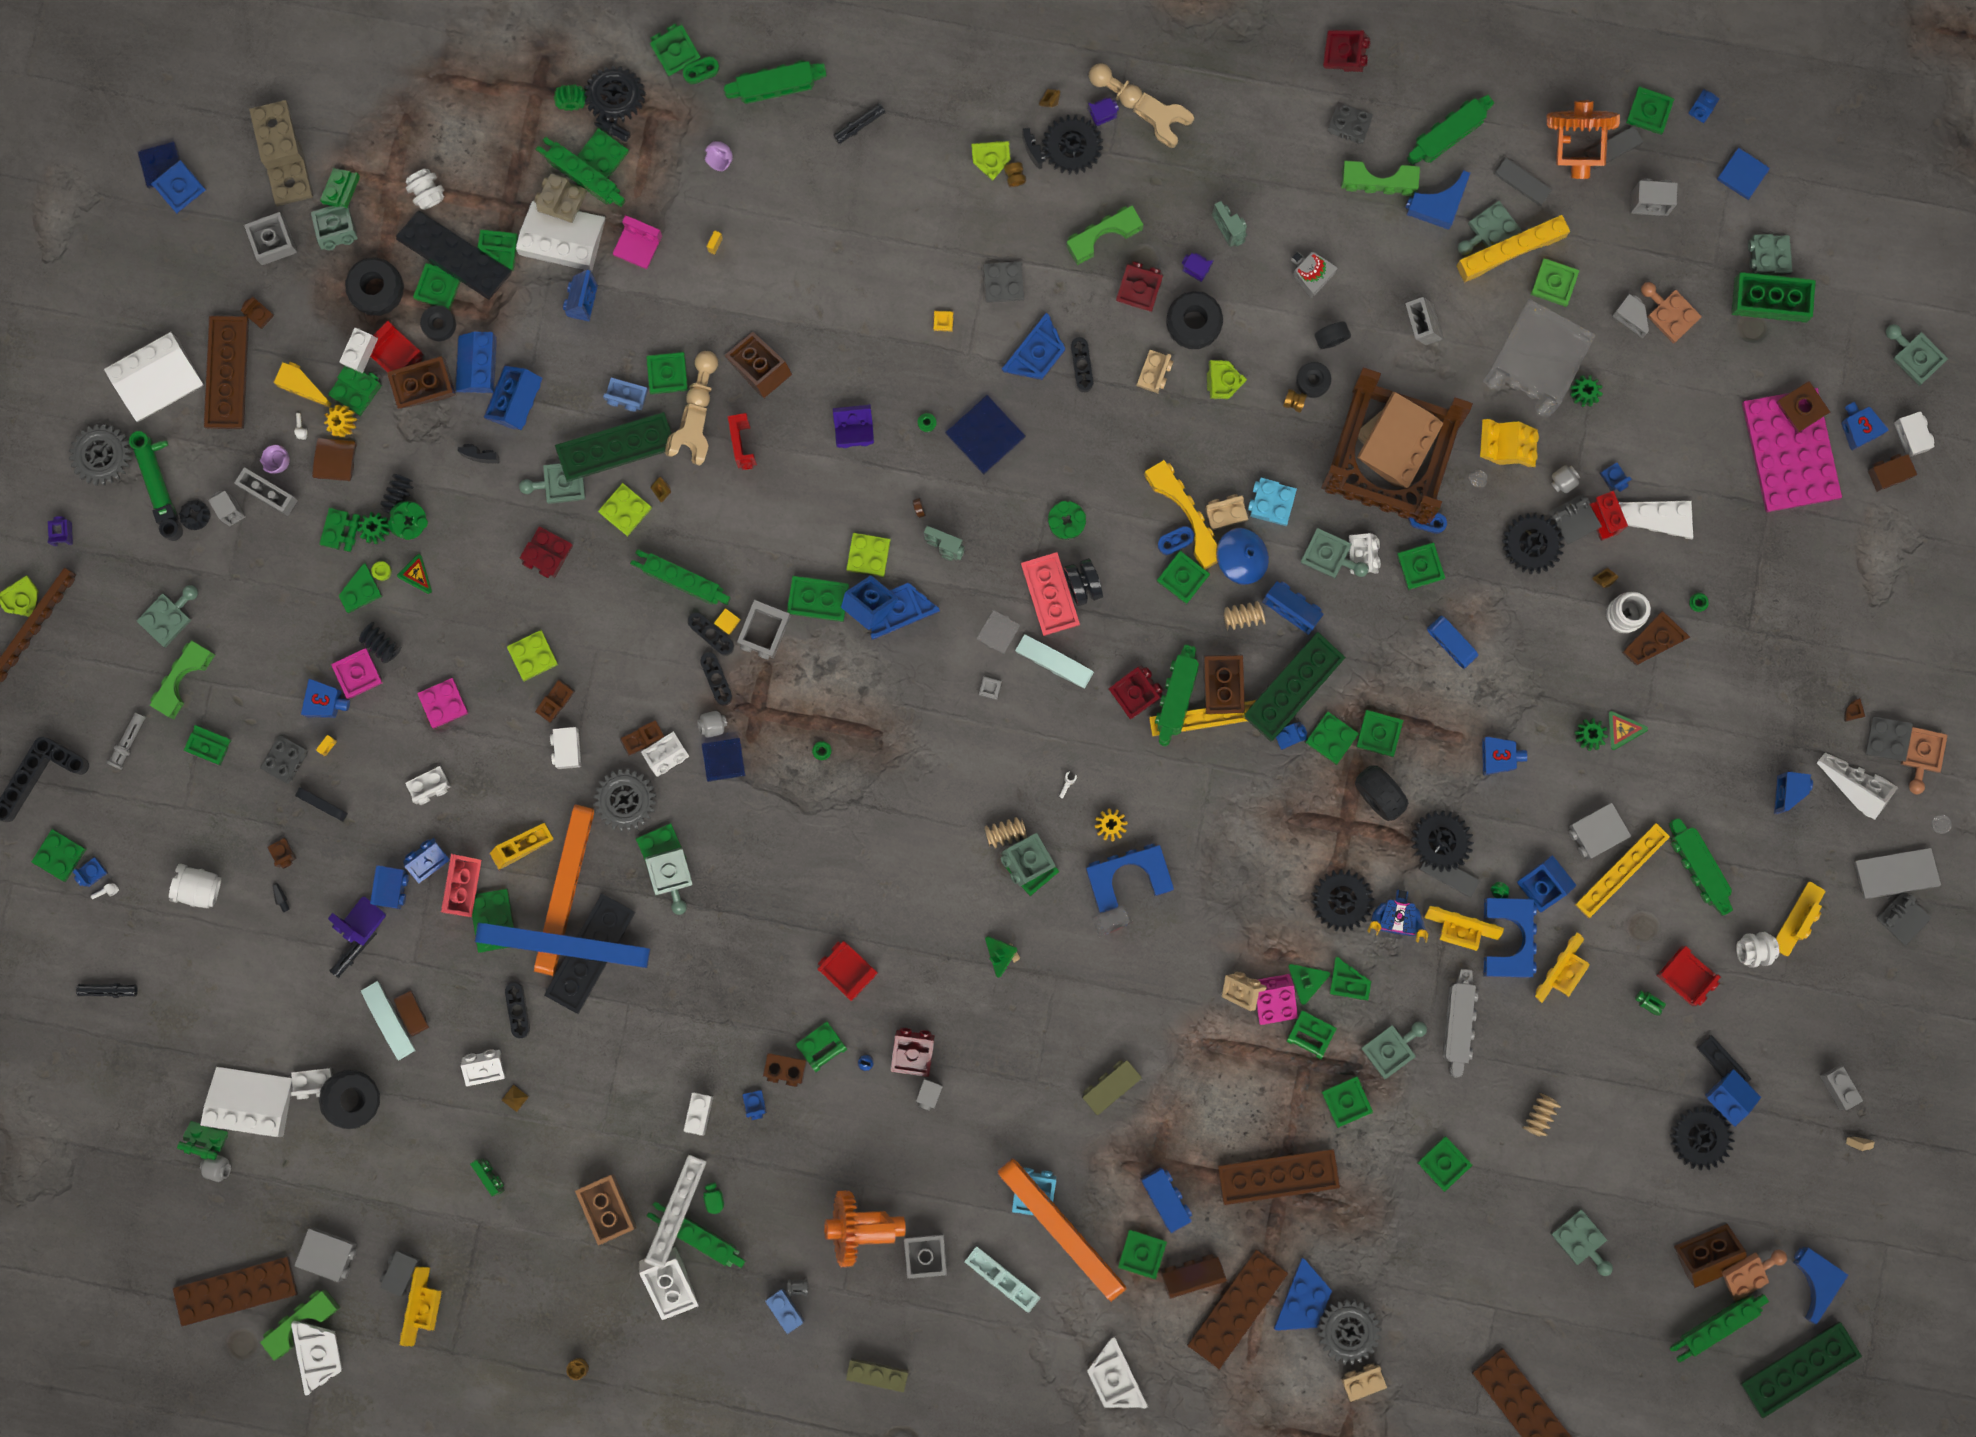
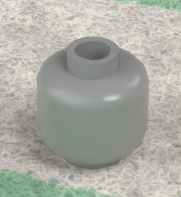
M1564 465L1552 474L1554 481L1551 484L1557 492L1561 490L1563 493H1568L1579 485L1578 479L1581 477L1572 466Z
M711 711L701 714L700 720H697L700 734L710 738L723 734L727 721L725 716H721L718 711Z
M217 1155L215 1160L203 1159L200 1163L201 1174L206 1179L220 1182L229 1176L231 1165L227 1158Z

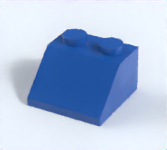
M870 575L845 592L841 608L866 629L870 630L884 619L898 601V597Z
M1786 772L1777 776L1774 814L1789 811L1812 791L1813 780H1811V774Z
M1553 855L1517 881L1529 899H1534V904L1537 905V909L1540 912H1543L1568 895L1577 886Z
M376 865L370 904L401 909V906L406 901L404 887L408 885L409 881L407 871Z
M1734 1069L1705 1094L1706 1098L1734 1127L1752 1111L1761 1099V1096Z

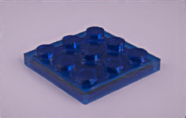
M988 395L945 432L983 475L1026 438L1022 431Z

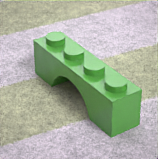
M1345 161L1342 168L1341 188L1350 192L1365 190L1367 193L1383 191L1384 194L1402 193L1404 196H1412L1419 189L1420 167L1401 165L1398 172L1393 176L1377 178L1367 171L1364 162Z
M1125 206L1119 209L1116 215L1112 217L1108 215L1101 220V223L1086 227L1083 233L1071 235L1066 242V247L1075 263L1079 265L1094 257V244L1100 236L1106 233H1117L1127 239L1142 231L1143 223L1133 206L1128 208Z
M192 640L184 646L180 659L173 663L169 676H165L162 680L160 690L151 697V704L149 706L172 719H175L184 705L179 694V685L183 677L195 670L206 671L215 657L214 653Z
M317 1290L309 1297L311 1300L306 1305L301 1303L294 1309L295 1314L291 1317L287 1315L278 1322L280 1325L275 1330L271 1328L263 1335L264 1339L260 1343L274 1361L280 1359L294 1347L292 1321L300 1322L305 1318H312L323 1322L341 1308L327 1290L321 1292Z

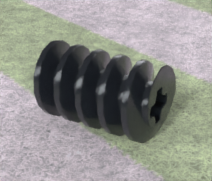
M399 474L392 475L396 481L391 480L389 482L393 488L387 487L386 489L390 495L384 494L383 498L387 502H380V505L383 507L380 509L389 514L397 503L407 501L404 496L411 495L407 489L414 488L410 484V482H413L412 480Z
M371 622L361 632L359 642L365 643L364 646L370 648L371 653H376V657L381 658L382 663H388L399 654L402 647L395 649L397 643L389 644L391 637L384 639L386 633L378 634L380 627L378 626L373 629L375 622Z

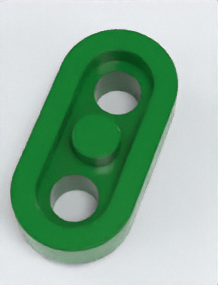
M706 57L688 64L683 69L684 80L689 84H697L714 77L719 72L718 61L713 57ZM712 66L713 69L709 71L707 70V67ZM695 73L696 76L691 78L690 74Z

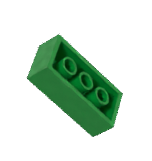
M1740 272L1734 278L1732 315L1807 323L1813 317L1816 280Z

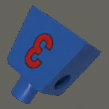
M1855 402L1844 407L1850 417L1841 423L1852 451L1889 431L1870 407L1860 411Z
M309 679L301 715L305 717L336 718L338 710H349L350 700L341 699L342 691Z
M1484 737L1482 739L1483 775L1517 769V762H1527V750H1516L1515 741Z

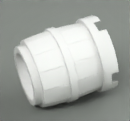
M1638 592L1620 594L1609 603L1606 610V618L1611 627L1617 632H1633L1646 623L1650 615V603L1644 595ZM1626 609L1629 610V613L1631 614V616H1628L1627 618L1624 616L1622 612Z
M179 863L175 870L178 875L171 882L169 901L175 903L179 901L192 907H214L220 889L221 877L205 871V869L189 868L187 865Z

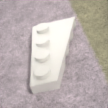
M1691 501L1619 503L1628 526L1693 539Z

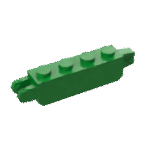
M801 60L789 66L779 65L776 69H761L758 73L753 74L743 73L736 77V82L725 84L723 91L727 99L741 98L743 103L748 104L810 90L814 86V81L826 77V69L824 63L810 64L809 61Z
M1489 95L1478 100L1475 98L1472 101H1465L1460 106V110L1456 113L1452 111L1445 117L1446 120L1444 122H1437L1431 127V131L1428 134L1423 133L1416 139L1417 142L1414 149L1407 157L1408 163L1414 165L1422 159L1427 163L1434 161L1481 126L1487 117V111L1494 105V101Z
M544 137L543 142L551 147V149L547 152L540 146L536 147L535 150L545 157L551 166L580 187L585 188L587 192L602 203L611 205L614 202L622 207L626 202L619 195L621 191L617 188L616 184L558 142L554 143L549 138Z
M636 550L635 554L647 560L644 565L635 560H631L630 564L642 570L646 575L708 604L717 605L719 601L728 605L731 597L723 594L724 589L718 584L652 553L647 554Z
M1184 645L1181 654L1177 655L1176 661L1172 660L1170 671L1173 673L1171 678H1167L1165 689H1168L1166 696H1162L1160 706L1163 707L1162 712L1157 713L1155 724H1158V731H1160L1159 744L1162 746L1169 745L1172 735L1176 736L1182 731L1199 666L1198 661L1195 659L1196 647Z
M1679 818L1671 820L1668 823L1673 837L1670 838L1672 841L1671 846L1676 853L1680 854L1683 867L1691 873L1692 883L1696 887L1698 886L1702 892L1700 893L1702 900L1706 904L1708 903L1709 906L1713 905L1721 916L1733 911L1728 896L1731 895L1732 889L1698 830L1695 828L1687 829Z
M654 1202L653 1206L665 1213L666 1207L658 1202ZM648 1212L646 1216L660 1226L662 1219L654 1213ZM686 1216L684 1217L677 1238L724 1266L731 1267L732 1264L740 1268L744 1266L746 1260L738 1256L740 1251L737 1250V1247Z
M1761 1294L1756 1298L1752 1295L1732 1303L1684 1333L1680 1337L1681 1340L1670 1346V1350L1673 1352L1683 1346L1686 1347L1687 1351L1676 1357L1678 1363L1691 1356H1697L1759 1317L1762 1312L1761 1307L1767 1304L1769 1300L1765 1294Z

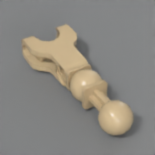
M1095 64L1089 71V79L1094 86H1107L1116 92V100L1118 101L1120 98L1124 107L1134 108L1133 112L1137 113L1154 127V134L1157 140L1170 148H1174L1177 145L1178 138L1170 130L1169 125L1172 122L1190 125L1194 121L1193 114L1179 104L1166 106L1147 93L1143 94L1138 86L1129 85L1128 80L1125 84H1122L1112 77V71L1106 64Z
M702 351L695 358V367L699 371L697 381L689 387L690 390L686 395L688 404L685 406L680 428L668 437L665 454L673 457L678 453L681 445H686L692 451V463L699 466L704 462L708 450V442L702 433L707 411L706 407L710 402V394L708 392L712 390V388L707 387L709 374L716 371L718 367V358L711 351Z

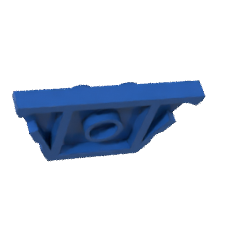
M1046 313L1019 346L1002 368L1003 372L1043 380L1065 352V347L1050 320L1049 314Z
M906 583L890 590L898 597V601L884 619L872 628L871 638L874 640L938 613L940 609L910 583Z
M1303 1258L1300 1260L1274 1326L1275 1330L1318 1328L1317 1325L1321 1320L1319 1317H1322L1332 1290Z

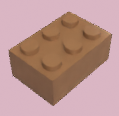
M614 1174L575 1191L598 1245L637 1228Z

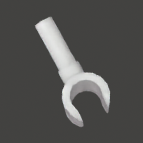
M296 413L297 428H295L294 433L298 439L306 440L307 429L302 428L301 413Z
M1070 771L1065 775V784L1059 795L1061 798L1064 797L1070 785L1076 781L1077 775L1074 780L1067 778Z
M114 883L107 884L103 889L92 894L91 898L95 899L105 893L113 896L119 889Z

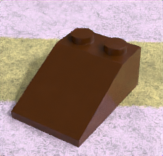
M754 332L750 333L724 355L763 398L793 375L786 362Z
M442 356L387 372L398 409L456 396L446 359Z
M1243 655L1203 656L1206 714L1245 713Z

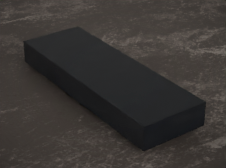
M1709 1035L1696 1047L1722 1077H1725L1734 1069L1747 1083L1751 1080L1749 1075L1712 1035Z

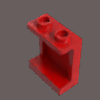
M389 321L373 335L378 340L370 357L386 372L422 361L424 354Z
M747 413L728 416L736 464L742 470L752 469L753 466L757 465L754 454L744 455L740 430L751 429Z
M1614 491L1598 496L1596 502L1589 504L1602 526L1597 529L1601 541L1620 534L1628 527Z
M838 941L831 949L833 953L829 957L825 955L819 961L818 965L820 967L818 970L850 1001H853L874 979L878 972L845 941L842 943Z
M1681 946L1656 976L1691 1006H1700L1706 1001V994L1710 990H1715L1720 984L1718 980L1721 976L1713 973L1690 953L1691 950L1687 946Z

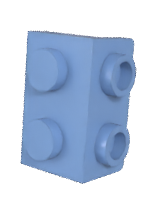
M611 378L603 398L611 406L618 407L619 404L625 406V409L636 412V409L642 411L648 388Z

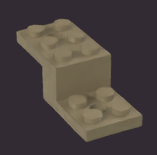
M283 100L250 108L261 162L268 171L275 205L281 206L313 198L302 146L295 136L288 102ZM271 119H276L277 125L272 128L268 127V122ZM294 179V186L286 187V181Z

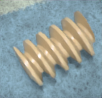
M1258 601L1255 602L1254 607L1251 603H1247V608L1240 604L1239 610L1236 605L1232 606V611H1230L1229 607L1224 609V621L1227 631L1229 625L1232 626L1233 630H1236V624H1239L1242 629L1245 622L1248 627H1251V621H1254L1256 626H1258L1259 620L1265 624L1263 607Z
M1015 817L1014 824L1008 819L1006 826L1001 821L999 822V828L992 824V830L985 826L989 846L992 844L994 848H997L998 842L1005 846V840L1012 844V838H1015L1017 842L1020 841V836L1024 839L1027 838L1022 818L1020 822Z
M1542 1093L1539 1094L1543 1099H1536L1540 1106L1533 1105L1532 1107L1536 1113H1529L1533 1120H1526L1529 1127H1522L1539 1137L1547 1136L1543 1129L1551 1128L1547 1121L1554 1122L1550 1116L1558 1114L1554 1107L1561 1108L1557 1101Z

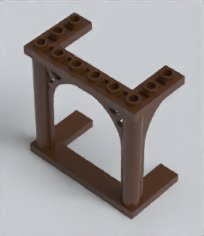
M1363 367L1353 387L1352 393L1354 395L1331 467L1321 489H1324L1328 494L1342 495L1343 498L1350 501H1360L1365 506L1371 507L1373 505L1379 507L1383 512L1389 513L1391 511L1397 513L1401 518H1412L1417 523L1430 524L1442 504V501L1437 500V496L1458 429L1471 411L1473 403L1454 397L1449 408L1446 409L1398 393L1433 414L1443 422V425L1440 429L1429 467L1423 478L1415 485L1406 489H1382L1369 482L1360 472L1355 459V446L1370 399L1387 403L1394 391L1376 386L1381 373ZM1348 464L1353 466V469L1346 470L1349 468ZM1349 475H1357L1358 481L1356 483L1349 484L1346 482ZM1361 483H1362V484H1365V485H1366V489H1364V487H1358V486H1359ZM1417 488H1423L1420 493L1416 490ZM1407 493H1412L1416 497V504L1408 503L1406 499ZM1396 495L1401 496V497H1402V501H1401L1400 499H1398V498L1395 499L1394 497H1395Z

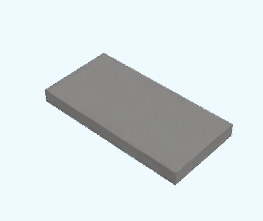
M1931 848L1854 862L1863 899L1941 886Z

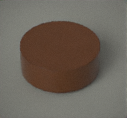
M921 499L913 500L917 517L926 516Z

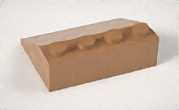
M1392 392L1357 458L1391 485L1409 488L1438 435L1443 422L1396 392Z

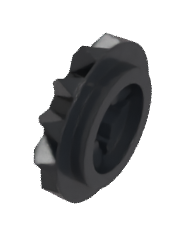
M193 500L187 501L185 505L181 506L182 509L179 513L180 522L187 529L199 530L209 522L210 511L205 503ZM191 509H193L195 512H199V514L196 515L197 521L192 517L189 518V516L192 515Z

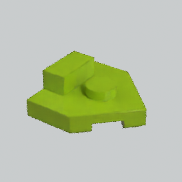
M1009 141L971 144L973 164L991 180H994L1010 161Z
M1210 360L1209 371L1207 372V391H1210V399H1229L1247 379L1229 361Z
M26 575L0 592V605L7 613L29 617L36 608L39 590L30 577Z

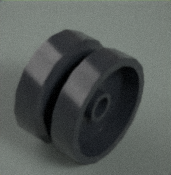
M1090 558L1080 561L1081 574L1074 564L1064 567L1066 579L1077 606L1087 604L1088 597L1086 591L1094 601L1103 598L1100 579Z

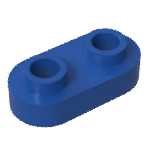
M1439 513L1435 515L1430 524L1427 523L1425 525L1417 523L1413 518H1409V523L1412 527L1435 534L1443 532L1447 527V519ZM1434 521L1439 522L1440 526H1439V527H1435V526L1433 525V522H1434Z
M1181 527L1162 536L1158 541L1159 551L1162 554L1170 555L1189 546L1194 540V532L1189 527ZM1181 535H1187L1188 539L1182 540ZM1166 542L1170 543L1171 547L1168 549L1164 547V543Z

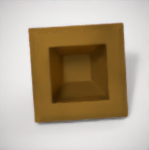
M1047 89L1039 105L1042 107L1058 106L1060 91Z
M661 477L650 487L660 502H663L671 493L670 486Z
M1606 568L1592 579L1601 587L1607 588L1619 577L1609 568Z
M513 1085L501 1101L518 1112L529 1096Z

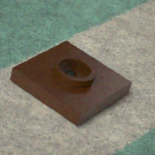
M1810 381L1776 402L1797 434L1830 413V410ZM1800 400H1807L1810 407H1812L1809 412H1802L1799 409L1798 404Z

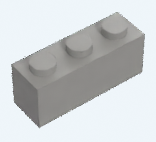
M245 467L234 482L239 488L286 516H289L298 501L292 495Z

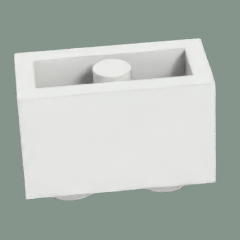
M354 328L339 362L363 373L378 339L369 333Z
M1921 411L1894 422L1906 455L1909 454L1911 457L1935 447L1934 437L1929 433L1927 419L1922 415Z
M576 727L553 729V734H550L551 746H554L552 764L557 769L581 767L579 729Z
M692 1093L684 1132L705 1135L713 1096Z

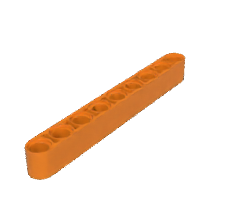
M576 804L573 807L543 929L544 933L565 936L593 821L594 808ZM538 952L534 972L554 976L560 955Z
M1014 1158L998 1170V1174L1109 1301L1112 1302L1127 1289L1122 1280Z

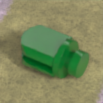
M1640 990L1635 997L1641 1008H1645L1657 1016L1661 1015V1009H1664L1666 1006L1663 1001L1651 995L1650 992L1645 993Z
M716 1183L705 1185V1190L708 1191L703 1193L706 1210L711 1214L720 1213L724 1207L722 1191L715 1189L717 1187Z

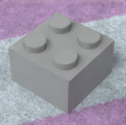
M1648 178L1642 179L1631 191L1630 214L1668 216L1677 205V183H1672L1671 180L1656 182Z
M280 212L244 225L256 260L261 265L297 253L286 219Z
M944 1234L904 1238L907 1279L947 1275Z

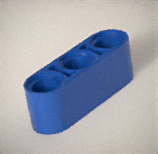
M1442 615L1427 627L1429 634L1463 669L1479 656L1477 651Z

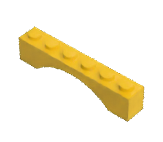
M1560 215L1463 258L1456 267L1465 283L1519 255L1566 238L1570 230L1563 215Z
M1163 460L1146 470L1144 476L1153 491L1173 500L1187 515L1194 532V557L1199 565L1206 570L1218 563L1216 556L1218 544L1213 539L1215 535L1210 527L1206 528L1203 523L1205 519L1201 512H1197L1193 507L1195 503L1190 495L1187 496L1183 491L1185 487L1180 479L1177 480L1173 475L1175 471L1170 463L1167 464Z

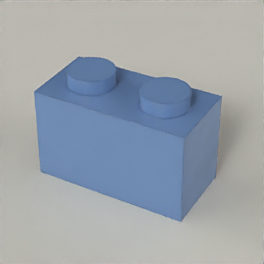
M783 1288L765 1301L787 1334L805 1322Z

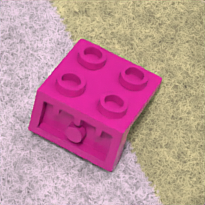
M625 215L623 219L625 228L613 251V255L648 269L662 238L661 231Z
M1290 974L1258 979L1261 984L1266 986V991L1259 992L1257 999L1260 1025L1297 1019L1294 984Z

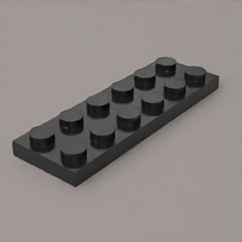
M419 210L396 235L397 241L488 300L491 299L511 275L512 270Z
M601 893L577 938L619 944L636 912ZM566 956L544 996L579 1014L608 962Z

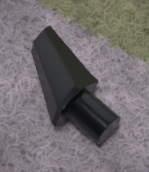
M278 883L273 884L276 905H279L283 912L290 910L286 902L288 899Z

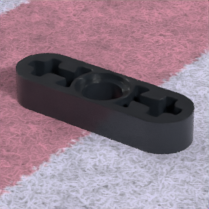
M1077 337L1071 343L1077 389L1080 392L1086 393L1093 388L1089 348L1084 338ZM1078 342L1085 346L1082 347L1081 356H1079L1078 348H1074ZM1084 360L1088 366L1086 369L1081 370L1077 367V362ZM1078 374H1086V381L1090 382L1086 388L1082 384L1080 385L1083 378L1082 375L1078 376Z
M693 613L689 616L688 625L694 632L721 655L728 656L732 654L734 644L724 633L700 613ZM700 617V622L704 626L706 623L709 624L703 629L702 633L699 632L702 630L697 624L693 626V618L698 619ZM714 629L716 637L711 640L707 639V630ZM720 636L723 637L720 640L724 644L730 643L728 645L730 648L728 651H721L722 646L717 642Z
M705 653L702 655L700 663L714 698L719 705H729L732 702L733 696L720 663L713 653ZM706 658L714 659L715 661L712 662L714 669L718 667L719 670L711 671L708 664L704 665V662L707 661ZM714 674H719L722 677V681L719 684H713L711 677ZM724 684L726 687L722 688L723 692L729 694L725 702L722 699L719 700L721 696L719 689L716 692L714 690L715 688L722 687Z
M299 787L295 794L296 797L344 822L348 815L347 812Z
M510 983L505 988V996L511 1032L514 1037L522 1039L530 1033L524 989L519 983ZM512 986L519 989L516 997L517 999L521 998V1002H510V1000H514V995L509 993L512 990ZM515 1005H520L523 1008L520 1016H515L512 1013ZM524 1018L525 1021H521V1026L525 1027L526 1031H523V1035H520L519 1032H516L519 1024L518 1022L514 1023V1019Z

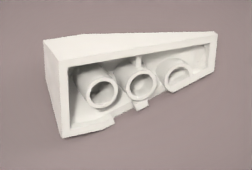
M1824 753L1817 762L1857 809L1874 820L1898 789L1897 786L1876 774L1874 777L1864 773L1865 769L1860 767L1858 769L1849 767L1846 761L1830 754Z

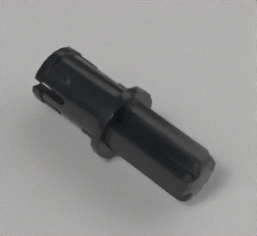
M599 116L596 118L598 123L595 122L594 125L608 132V135H614L624 142H627L631 137L630 132L620 127L618 123L615 124L612 121L607 123L606 118L600 121Z

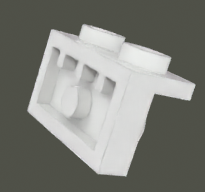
M1372 533L1350 535L1349 543L1352 544L1350 560L1355 563H1366L1369 568L1368 573H1379L1381 561L1378 557L1380 541L1377 536Z
M674 731L641 752L657 777L689 757Z
M441 766L405 783L412 796L413 803H419V805L429 802L430 797L434 795L438 797L447 793V789L451 787Z
M491 1049L481 1054L471 1053L462 1058L461 1069L466 1086L505 1079L500 1050Z
M332 1068L291 1073L293 1086L291 1096H297V1100L307 1099L309 1094H316V1097H319L321 1087L332 1076Z

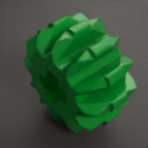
M576 84L561 85L555 91V105L558 109H564V111L579 110V108H583L585 105V90Z
M1584 375L1580 376V380L1575 379L1573 381L1574 385L1570 387V390L1573 391L1570 397L1577 398L1574 404H1577L1579 401L1581 402V407H1584L1586 404L1592 407L1593 402L1597 404L1599 402L1598 397L1603 395L1599 391L1602 389V385H1596L1599 380L1595 379L1592 381L1591 375L1587 379ZM1585 388L1586 391L1589 390L1590 393L1588 394L1587 392H1583V389Z
M370 512L369 518L363 515L365 521H358V524L362 526L357 529L359 533H362L360 538L362 540L366 539L368 544L372 540L374 544H378V539L384 542L385 538L383 535L389 536L390 534L386 531V529H389V525L386 523L388 519L382 517V514L379 512L376 515ZM373 525H376V526H377V529L375 528L376 531H374V532L371 531L370 528H373L372 526H373Z
M1592 718L1590 723L1585 719L1583 724L1577 725L1579 730L1575 731L1574 734L1580 737L1575 741H1582L1583 743L1580 747L1584 748L1587 745L1588 751H1591L1593 747L1595 750L1600 749L1599 744L1602 746L1606 744L1603 739L1608 738V735L1603 734V732L1607 730V727L1601 728L1602 721L1596 724L1595 718ZM1590 731L1594 732L1593 738H1589Z

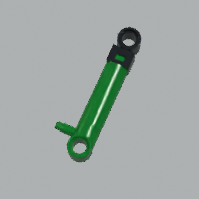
M136 431L131 434L129 444L134 450L154 509L152 512L156 523L159 524V532L168 540L177 541L183 534V528L175 522L179 520L176 508L172 505L154 452L168 446V442L165 440L153 444L149 436L141 431ZM144 438V444L138 446V441ZM174 526V532L168 534V528Z

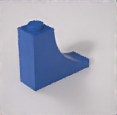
M1463 170L1458 181L1443 192L1436 194H1420L1415 192L1413 198L1409 197L1405 208H1408L1407 215L1449 230L1470 173Z
M1803 1247L1795 1253L1793 1264L1803 1272L1810 1287L1811 1301L1805 1319L1813 1324H1817L1848 1277V1274L1810 1248Z

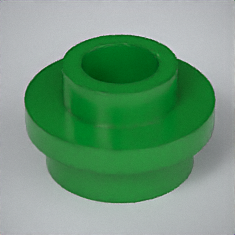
M930 413L922 414L918 418L919 429L923 432L933 431L936 427V418ZM928 419L931 423L929 425H925L923 423L924 420Z
M1696 593L1691 596L1689 605L1693 611L1702 612L1707 609L1709 600L1706 595ZM1696 600L1701 601V606L1696 605Z
M824 741L817 742L812 749L814 757L821 761L828 759L832 752L830 745ZM825 748V754H819V749Z
M1496 882L1490 888L1495 898L1506 899L1509 896V887L1505 883Z

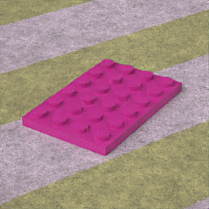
M1789 393L1742 402L1766 513L1842 498L1825 418H1821L1797 434L1776 403ZM1806 399L1799 401L1798 407L1802 412H1809L1812 407H1810Z

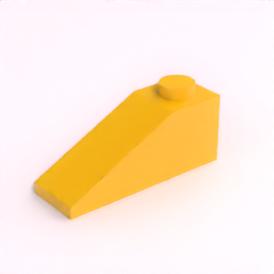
M282 362L274 381L277 387L331 407L332 404L301 371L299 365L289 362V364Z
M543 823L495 846L490 855L500 870L553 841L554 838L546 824Z

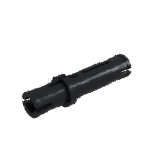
M878 103L853 122H848L846 127L833 134L838 144H842L852 135L856 136L858 131L886 112L882 105Z
M374 931L363 946L355 941L344 954L340 955L341 958L329 971L337 978H340L348 966L354 964L355 958L377 933Z
M114 983L113 985L78 984L76 994L77 996H113V998H119L120 996L136 997L138 987L136 984L120 985V983Z

